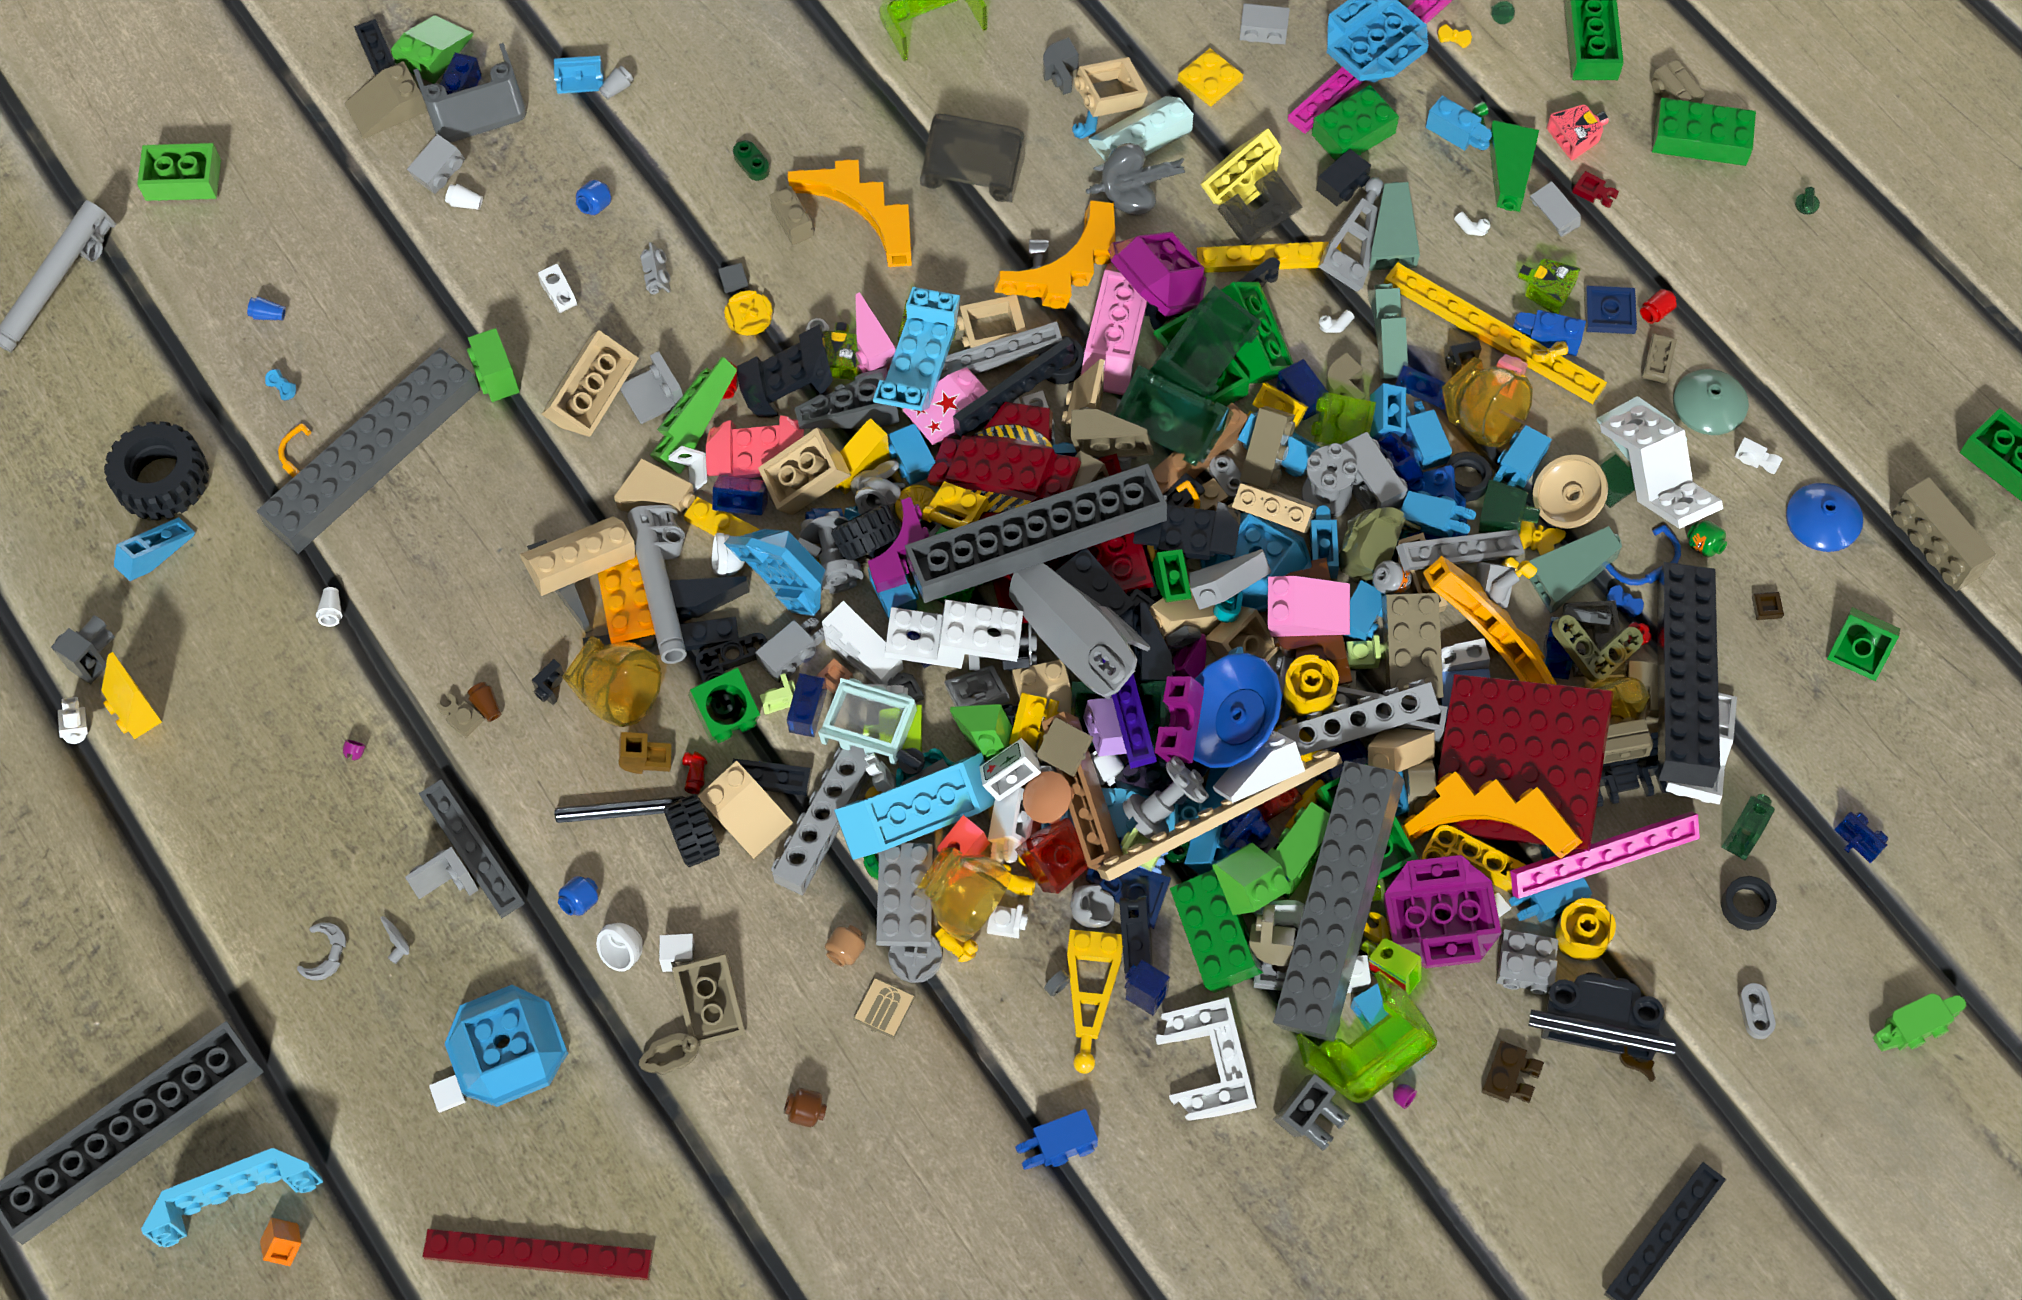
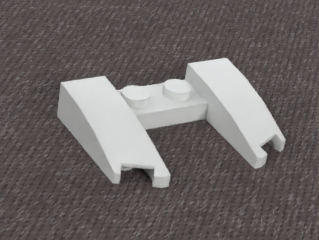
M1229 997L1161 1015V1018L1167 1021L1164 1035L1157 1034V1045L1210 1035L1221 1083L1169 1095L1174 1105L1180 1102L1189 1113L1185 1116L1187 1121L1257 1108Z

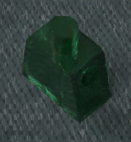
M1489 479L1480 517L1479 533L1517 530L1518 534H1520L1523 521L1538 524L1541 509L1526 506L1528 498L1526 491Z
M1758 794L1756 797L1751 796L1721 848L1743 860L1747 859L1775 811L1774 807L1771 806L1772 801L1768 796ZM1742 829H1745V830L1751 832V834H1750V835L1744 834V833L1742 832Z

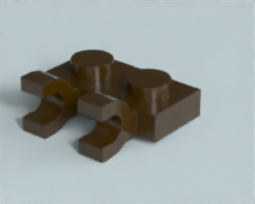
M1501 1040L1482 1093L1506 1103L1513 1096L1529 1104L1535 1087L1524 1083H1516L1518 1075L1521 1071L1539 1079L1544 1062L1525 1058L1527 1050Z

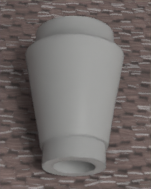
M620 66L618 69L614 68L602 84V87L599 88V91L609 100L631 86L630 83L634 79L623 66Z

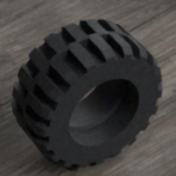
M155 421L146 422L145 426L140 424L134 426V430L129 433L125 431L121 435V439L119 441L116 440L111 446L112 452L109 451L105 459L107 463L104 466L107 484L120 504L129 513L136 514L137 517L147 519L150 516L151 520H161V517L164 516L168 519L175 517V513L180 512L182 514L187 511V507L190 504L194 505L199 500L197 498L198 495H203L206 489L204 483L207 484L209 480L207 472L209 469L208 462L194 437L188 431H185L183 427L177 424L171 426L170 422L160 421V424H156ZM162 458L177 460L172 472L164 479L154 483L137 482L139 474L149 463Z

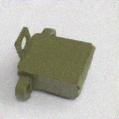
M1392 507L1368 509L1360 512L1347 522L1348 530L1344 534V542L1338 555L1340 570L1342 573L1353 577L1355 583L1373 580L1375 568L1383 561L1392 559L1401 530L1412 534L1419 532L1421 527L1405 520V514Z

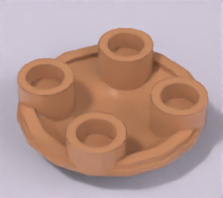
M1053 771L1041 772L1028 782L1024 790L1023 806L1026 814L1032 820L1042 824L1058 823L1069 808L1071 799L1074 797V789L1061 774Z

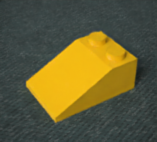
M113 652L108 654L101 690L107 700L103 704L111 715L114 713L118 715L119 719L115 722L124 734L129 731L132 737L136 739L162 723V721Z

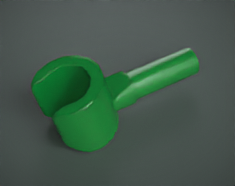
M1481 102L1474 106L1472 113L1482 118L1481 124L1485 126L1483 116L1488 115V108L1484 102Z

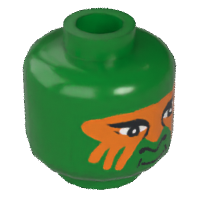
M1709 520L1696 522L1690 528L1687 535L1689 546L1707 558L1714 556L1716 553L1718 555L1721 554L1727 546V541H1725L1726 531Z

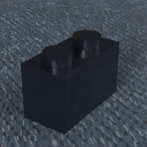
M1349 149L1318 176L1316 191L1338 207L1343 201L1347 202L1359 187L1362 188L1366 185V182L1370 179L1371 164Z

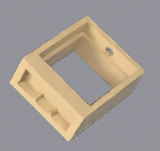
M1129 57L1080 66L1074 79L1075 88L1080 92L1085 107L1089 109L1093 117L1142 108L1148 93ZM1118 79L1125 94L1100 98L1093 84Z
M1017 295L960 306V316H957L959 331L963 330L965 335L962 337L964 350L1027 331ZM1004 313L1009 314L1013 333L975 340L970 320Z

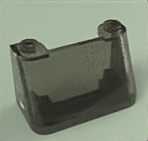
M936 114L933 116L920 176V185L935 189L942 186L944 179L989 187V193L994 200L1012 203L1025 159V135L1022 130L1012 126L947 114Z

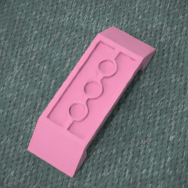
M1110 263L1104 270L1085 348L1081 375L1099 359L1105 360L1103 392L1128 396L1134 358L1148 301L1140 296L1115 265Z

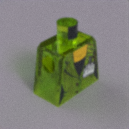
M1542 259L1536 270L1523 265L1517 278L1529 283L1525 294L1528 299L1551 313L1560 314L1577 282L1581 269L1553 260Z
M844 322L836 323L834 331H823V337L833 378L855 380V377L859 375L858 359L856 357V352L858 351L857 335L849 333L850 326Z

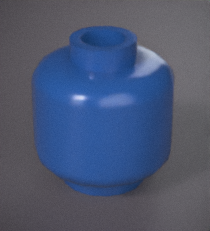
M590 180L576 192V205L585 214L597 215L611 203V194L608 186L598 180Z
M575 876L560 888L558 904L568 915L581 916L597 903L598 887L591 878Z

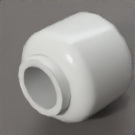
M1096 751L1090 754L1100 785L1107 783L1110 787L1115 784V778L1124 768V764L1119 756L1098 757Z

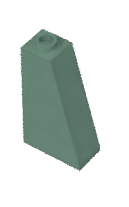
M1408 182L1384 184L1369 271L1393 269L1397 262L1407 268H1417L1420 251Z
M1608 526L1529 561L1537 568L1536 574L1529 580L1550 614L1559 609L1601 573L1609 563L1611 564L1617 559L1622 548L1621 540Z

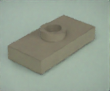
M1653 333L1642 378L1664 384L1667 383L1677 339Z

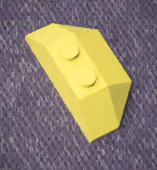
M1267 128L1239 146L1205 175L1200 185L1214 204L1240 211L1274 183L1282 147Z

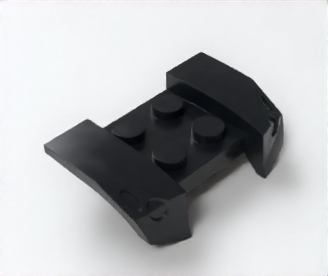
M820 324L799 334L800 343L764 361H761L756 356L737 366L740 391L748 408L758 417L779 416L773 403L774 401L810 383L814 385L821 395L832 383L833 375Z
M1163 495L1167 503V521L1134 532V544L1154 546V550H1159V552L1182 549L1185 558L1210 560V556L1215 557V554L1235 556L1241 512L1229 508L1222 502H1218L1216 511L1168 505L1167 495Z

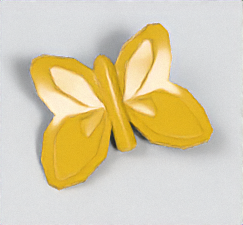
M1517 516L1515 522L1523 549L1530 546L1531 550L1537 548L1540 555L1553 551L1554 545L1560 543L1566 535L1564 530L1558 528H1548L1542 532L1544 529L1542 525H1539L1536 530L1534 523L1522 516Z

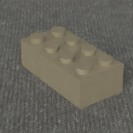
M1930 477L1906 490L1891 514L1895 524L1904 530L1909 536L1911 543L1921 550L1926 556L1928 563L1939 571L1945 583L1950 585L1956 592L1979 579L1996 555Z
M1422 593L1383 596L1382 613L1386 690L1398 687L1399 692L1410 689L1409 683L1424 679L1425 684L1432 683L1436 699L1443 698L1439 594ZM1409 695L1403 697L1404 699L1415 700L1414 697Z

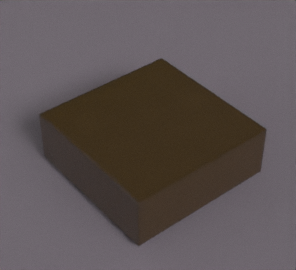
M1779 592L1753 594L1752 601L1756 620L1783 618L1784 611Z

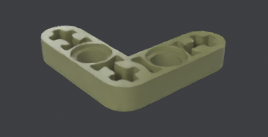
M1564 615L1552 623V633L1583 675L1591 682H1598L1607 678L1636 652L1643 643L1641 632L1635 627H1628L1619 631L1603 647L1598 649L1573 616ZM1564 624L1568 626L1566 632H1564L1562 629L1565 626ZM1573 635H1575L1576 638L1570 641V638H1573ZM1630 635L1632 638L1631 644L1623 646L1622 643L1626 642ZM1578 642L1585 646L1586 652L1584 655L1579 654L1576 649ZM1610 648L1615 649L1618 654L1616 661L1609 657L1608 652ZM1603 663L1604 666L1600 667L1597 671L1598 673L1596 674L1594 671L1596 668L1595 665Z

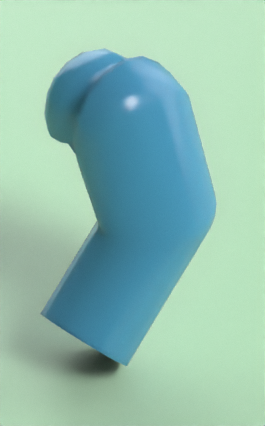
M1088 111L1086 123L1082 124L1079 122L1078 125L1076 123L1073 125L1072 132L1074 136L1084 139L1095 133L1098 117H1093L1090 111Z

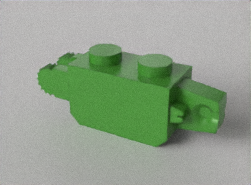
M1931 993L1895 1010L1886 1019L1885 1028L1876 1033L1872 1038L1881 1052L1896 1047L1902 1050L1908 1046L1913 1050L1926 1042L1925 1038L1931 1035L1936 1039L1949 1031L1948 1026L1955 1020L1954 1017L1965 1009V999L1960 997V995H1956L1942 1000L1939 995Z

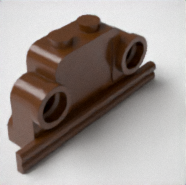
M1326 558L1312 560L1311 568L1290 572L1285 575L1331 581ZM1343 635L1273 637L1275 648L1281 647L1283 655L1287 658L1297 659L1304 655L1319 656L1320 659L1328 660L1335 666L1339 676L1338 686L1352 683Z

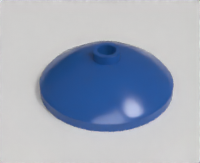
M1814 483L1800 488L1793 494L1786 508V521L1792 534L1802 544L1814 550L1834 552L1847 548L1858 538L1863 527V513L1856 499L1846 490L1828 483ZM1826 507L1831 508L1833 511L1827 510Z

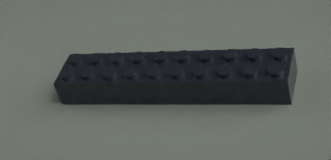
M1664 562L1657 581L1658 781L1713 788L1720 770L1716 572L1714 568Z

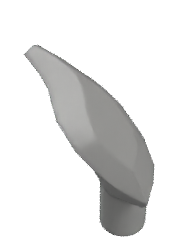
M382 916L381 921L389 934L390 941L396 946L388 956V959L397 964L404 954H409V945L393 923Z

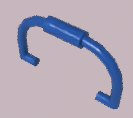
M1664 524L1652 530L1655 536L1664 532L1670 539L1675 549V555L1670 563L1678 564L1681 557V545L1675 535ZM1610 563L1606 566V569L1619 582L1628 585H1643L1646 583L1651 584L1658 580L1662 566L1646 574L1641 579H1629L1622 576Z

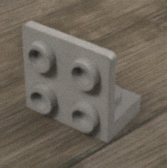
M659 351L650 355L652 365L649 366V371L624 382L620 388L640 424L672 410L683 396L680 385Z
M452 847L437 852L432 860L424 865L414 867L405 877L418 899H421L450 879L453 880L459 891L465 888L469 896L478 891L472 877Z

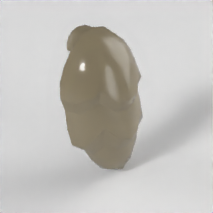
M682 1033L671 1034L666 1038L653 1042L649 1050L640 1058L639 1066L645 1072L661 1075L675 1069H682L696 1058L699 1051V1042L691 1035Z

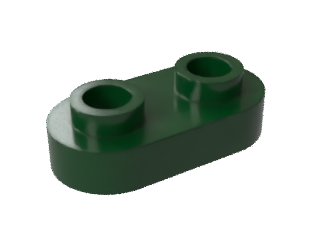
M748 140L737 142L733 147L734 159L746 175L754 181H761L767 178L770 173L769 162L755 144Z

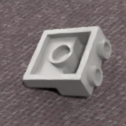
M1504 929L1496 983L1512 990L1519 988L1529 989L1532 993L1538 995L1549 993L1551 986L1555 983L1558 939Z

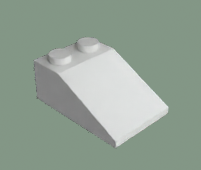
M1272 731L1266 743L1252 757L1229 767L1213 786L1214 791L1233 803L1304 772L1305 769L1296 742L1276 731Z

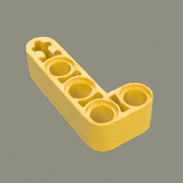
M1441 825L1435 830L1421 857L1422 860L1462 855L1472 866L1488 877L1493 885L1511 894L1513 893L1510 870L1526 866L1524 863L1449 825ZM1438 838H1447L1450 844H1442ZM1470 850L1475 856L1468 857L1462 851ZM1487 863H1495L1499 869H1491ZM1504 869L1507 870L1506 875H1503Z

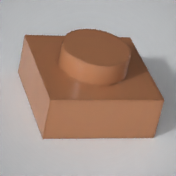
M833 659L816 675L817 681L835 695L840 678L849 680L853 678V674L836 659Z

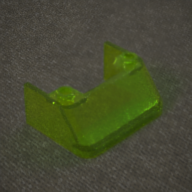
M889 0L880 6V20L903 61L908 60L907 39L899 23L958 0ZM965 0L982 30H987V6L983 0Z
M1380 971L1375 973L1381 992L1383 1008L1389 1014L1349 1045L1344 1040L1335 1038L1334 1042L1327 1040L1318 1047L1301 1033L1296 1036L1304 1066L1346 1098L1356 1103L1369 1100L1430 1053L1437 1045L1434 1030L1409 994Z

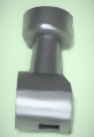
M1029 239V260H1033V267L1031 269L1044 266V260L1048 258L1049 240Z

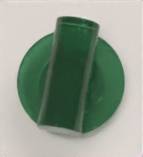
M1499 1L1494 6H1491L1490 15L1498 24H1507L1514 18L1515 7L1508 1Z
M1806 187L1805 193L1800 194L1795 200L1796 209L1806 215L1814 214L1820 206L1819 199L1815 196V188Z

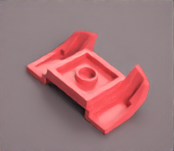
M780 416L779 425L736 429V425L731 420L725 421L721 426L711 428L708 433L706 442L707 476L728 475V477H734L735 479L762 477L758 467L804 436V429L799 428L797 420L790 419L788 416Z

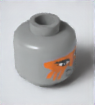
M1391 560L1383 561L1374 570L1373 584L1379 592L1387 595L1404 594L1410 587L1411 573L1410 570L1404 571L1400 563Z

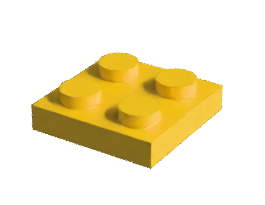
M1209 48L1178 74L1177 80L1211 107L1243 81V74Z

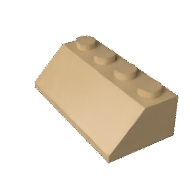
M600 330L596 331L587 340L541 415L562 429L590 437L639 358Z
M612 516L521 553L520 557L538 591L543 596L635 558V545L624 522Z

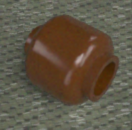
M797 1088L794 1093L789 1092L784 1107V1114L788 1116L790 1123L814 1127L818 1120L823 1121L827 1104L822 1103L821 1093Z

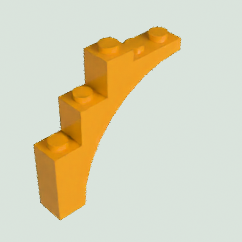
M845 159L835 161V169L822 168L819 170L788 171V183L795 193L813 194L841 202L858 212L868 221L880 237L886 252L888 267L912 266L908 204L885 206L883 182L870 181L860 183L859 160Z
M1090 201L1084 214V227L1081 238L1066 255L1053 263L1036 269L1000 271L994 283V292L1005 295H1023L1030 298L1041 297L1042 306H1049L1055 309L1066 308L1072 296L1071 285L1078 287L1088 286L1094 274V263L1099 265L1111 263L1108 248L1112 242H1116L1114 203Z
M1443 556L1438 558L1423 572L1431 589L1453 605L1484 635L1504 658L1520 681L1557 685L1543 661L1545 657L1536 641L1520 631L1515 626L1509 613L1488 598L1479 581Z
M1456 771L1453 774L1448 773L1439 780V785L1435 789L1440 797L1428 801L1424 805L1425 809L1418 815L1414 814L1408 817L1403 822L1404 826H1402L1408 840L1413 842L1427 832L1448 823L1469 819L1495 820L1512 824L1532 833L1561 859L1582 843V840L1538 787L1534 790L1531 788L1525 791L1520 796V801L1516 802L1497 779L1493 782L1488 781L1479 788V793L1475 794L1465 779Z

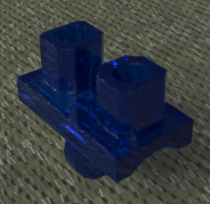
M1254 807L1246 816L1241 814L1226 822L1228 826L1223 833L1227 836V839L1222 844L1229 853L1234 848L1239 847L1241 849L1250 844L1247 839L1252 833L1263 840L1271 832V829L1264 821L1260 811Z
M1850 812L1834 830L1849 843L1844 848L1847 853L1855 849L1869 863H1872L1888 846L1886 844L1888 836L1882 831L1877 830L1873 832L1867 826L1869 823L1868 818L1862 812L1856 814Z

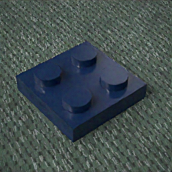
M1586 285V332L1635 334L1637 330L1635 288Z

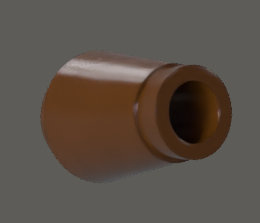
M480 682L468 690V700L488 722L494 721L502 715L492 687L488 686L486 682Z

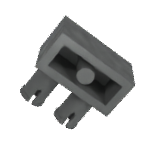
M95 615L79 632H74L68 628L56 638L51 646L67 669L90 685L106 668V662L100 655V652L115 638L105 628L107 625Z
M1316 1074L1305 1076L1273 1120L1293 1137L1305 1135L1324 1151L1329 1146L1328 1142H1332L1334 1137L1315 1123L1316 1118L1321 1113L1340 1129L1346 1123L1344 1120H1348L1350 1115L1332 1101L1336 1091Z

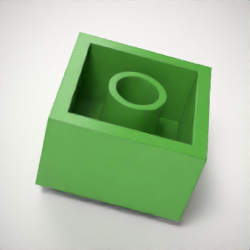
M494 328L468 337L471 347L467 348V352L483 394H489L491 401L494 402L520 393L497 329Z

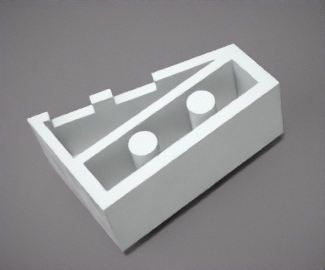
M844 601L822 621L826 645L874 684L888 685V680L890 678L893 679L903 670L902 660L884 657L886 642Z

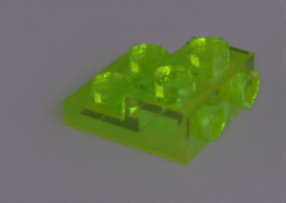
M1329 392L1323 393V397H1319L1316 403V411L1320 412L1318 422L1314 421L1311 428V436H1315L1314 442L1328 445L1337 443L1341 445L1365 432H1368L1370 435L1376 402Z

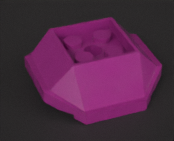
M1172 231L1140 235L1125 241L1112 242L1108 248L1111 262L1138 294L1150 304L1157 306L1158 311L1165 317L1185 314L1192 309L1196 311L1202 304L1207 280L1204 276V267Z
M1462 855L1408 861L1383 895L1391 941L1421 957V966L1424 968L1478 963L1484 958L1502 933L1492 881L1472 866ZM1435 913H1445L1448 920L1441 921L1437 919Z

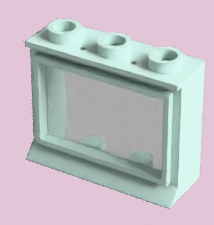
M840 678L839 686L823 726L818 731L821 743L827 745L830 738L839 741L840 747L845 750H850L853 745L863 748L867 756L872 753L875 755L876 753L889 756L891 765L896 766L898 761L896 755L903 748L917 711L916 703L911 696L905 693H898L897 695L888 692L881 686L870 687L854 678L849 680Z

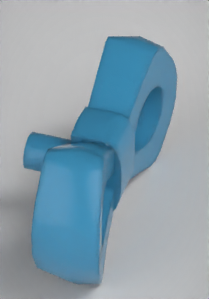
M279 369L267 372L265 384L269 387H276L280 392L281 400L286 401L295 396L296 385L283 378Z

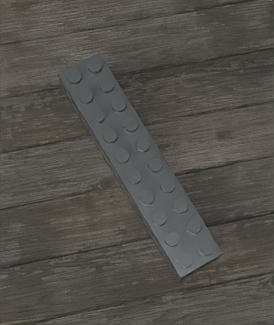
M439 348L256 510L263 524L299 554L479 391L475 376L443 349Z
M1145 464L905 545L907 562L924 603L1167 521V503L1149 465Z
M1348 761L1344 762L1273 1020L1274 1024L1284 1030L1332 1042L1335 1040L1404 784V779L1397 771Z
M227 1021L223 1022L0 1180L1 1223L11 1238L22 1245L257 1078L264 1071L236 1031Z

